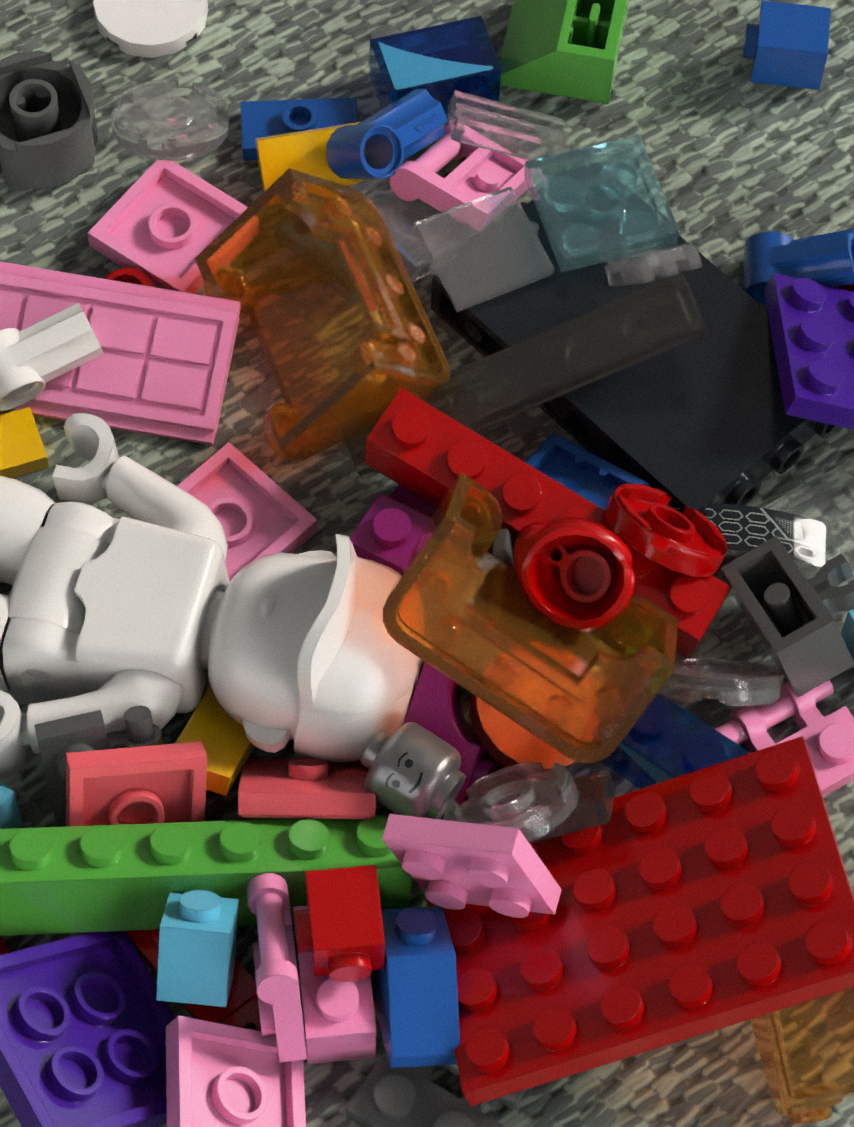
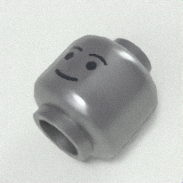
M415 722L405 723L397 728L393 734L381 729L366 748L360 761L361 764L369 768L364 788L367 791L376 793V801L396 815L423 818L430 816L433 819H440L456 798L466 778V775L459 771L461 764L459 752L453 746Z

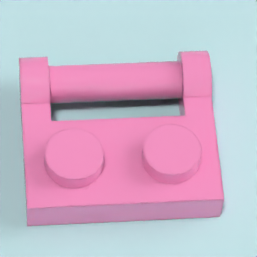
M460 120L452 121L444 127L445 135L437 139V142L415 161H407L395 170V174L390 177V186L394 194L400 199L414 201L419 198L447 215L457 225L469 228L480 235L532 186L540 166ZM467 158L445 178L436 174L452 159Z
M264 873L252 878L247 884L246 890L248 907L256 915L259 942L252 944L262 1036L276 1034L279 1063L306 1060L307 1052L288 885L286 880L280 875Z

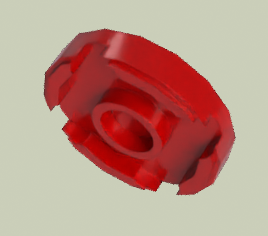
M628 483L617 487L604 506V518L612 530L630 547L650 560L679 573L694 577H710L718 571L725 557L724 554L727 551V543L718 528L703 514L687 506L683 513L678 512L668 506L672 499L667 496L668 493L656 488Z

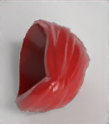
M566 517L550 523L536 521L521 529L514 544L513 562L520 587L532 605L552 622L569 630L582 632L606 628L628 608L634 593L635 575L632 570L633 557L628 546L615 533L603 525L586 518ZM558 549L562 552L561 559L557 557Z

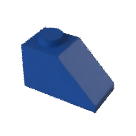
M409 907L403 909H381L385 938L384 970L372 971L370 978L373 1002L390 1068L457 1065L454 1050L460 1045L456 953L443 908Z

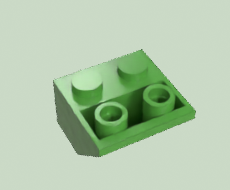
M514 0L496 73L495 85L609 104L628 14L629 0Z

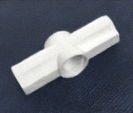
M79 302L21 331L16 328L0 330V411L14 409L28 403L43 392L46 382L104 354Z

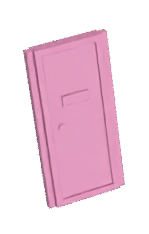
M0 261V330L16 328L21 331L79 302L104 352L103 355L46 382L45 389L36 398L7 411H15L30 406L33 415L65 421L75 413H87L101 418L112 429L213 446L240 319V301Z

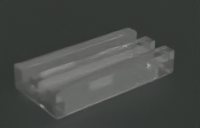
M454 90L448 105L450 135L453 141L555 168L563 167L569 153L568 145L565 144L567 135L563 131L565 127L564 119Z
M690 243L658 247L608 261V265L604 266L609 286L643 284L654 281L655 278L679 274L678 271L697 269L702 267L697 245L693 246Z

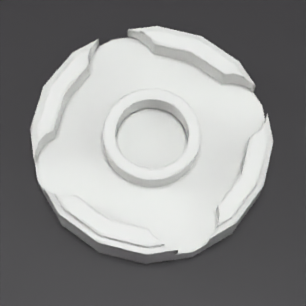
M93 0L94 15L101 35L106 40L108 37L112 42L118 44V49L129 55L149 58L175 54L187 47L186 41L192 39L196 33L198 37L205 28L208 14V0Z

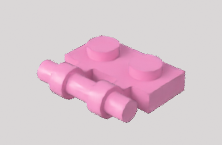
M830 680L800 697L796 696L789 683L786 682L778 687V695L755 707L748 703L729 714V721L711 730V736L715 745L723 753L742 743L752 753L803 736L823 797L854 780L853 715L844 706L823 717L816 707V703L834 693ZM792 717L800 731L775 744L767 730Z

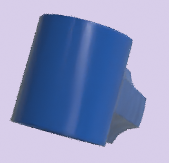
M416 89L359 124L336 129L331 134L326 147L329 167L340 178L350 180L385 179L393 176L395 170L401 166L405 159L445 135L444 126L448 119L441 102L435 100L427 89Z
M854 229L796 240L789 235L774 231L752 235L746 240L744 245L742 289L761 305L766 304L764 289L773 273L794 278H809L819 284L831 287L854 284Z

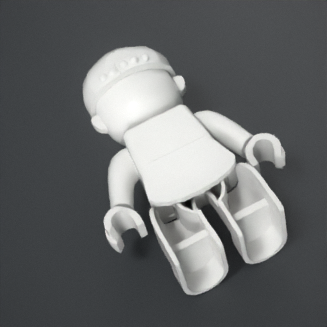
M87 413L73 414L66 419L65 426L63 427L67 440L76 454L89 459L90 462L79 468L56 465L52 475L59 500L68 502L55 503L40 489L16 479L0 476V582L13 585L10 595L0 594V781L14 776L25 767L31 756V748L34 754H40L35 724L101 710L106 733L127 730L124 719L126 710L141 705L151 710L153 723L162 729L175 713L186 714L197 708L208 676L209 684L222 708L231 718L244 726L246 738L255 747L266 752L275 753L285 748L290 739L294 740L296 755L327 760L328 762H351L361 760L366 748L381 729L393 734L397 728L403 725L426 659L428 625L424 601L411 582L403 575L388 566L357 557L349 536L335 533L337 557L331 551L323 550L307 551L299 554L275 553L264 555L243 566L230 582L225 564L228 544L224 528L208 506L129 457L122 456L119 458L110 426L101 418ZM108 498L132 518L124 516L120 519L112 518L107 513L85 503H94ZM18 704H29L27 713H22Z

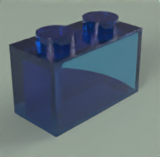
M482 16L370 39L369 75L381 109L416 89H427L435 100L441 102L446 115L457 112L475 114L485 110L489 105L499 103L502 69Z
M638 680L602 727L596 760L642 789L749 754L750 752Z

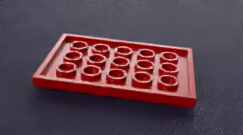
M803 736L519 828L562 889L555 915L529 912L527 917L515 918L500 914L489 906L466 904L465 908L461 910L443 908L456 953L460 1045L454 1051L462 1092L471 1106L854 987V896L811 756ZM425 897L427 908L440 907L431 903Z

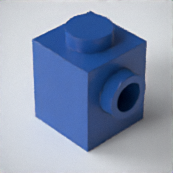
M762 0L757 24L746 23L742 58L752 59L751 82L819 90L828 55L831 8Z

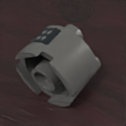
M39 50L21 52L0 60V177L4 179L8 187L17 191L60 186L88 172L95 162L94 155L98 146V136L91 82L79 65L70 60V67L62 62L53 61L52 54Z

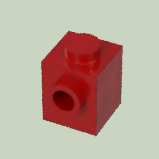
M376 865L306 871L307 910L294 911L298 953L312 952L314 976L329 975L335 981L346 982L366 978L374 970H384L385 938Z

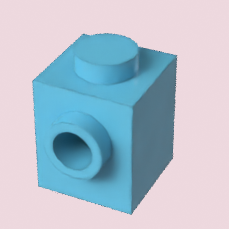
M192 890L183 894L169 893L159 931L157 1001L218 1007L227 1006L235 972L239 899L222 898L206 890Z

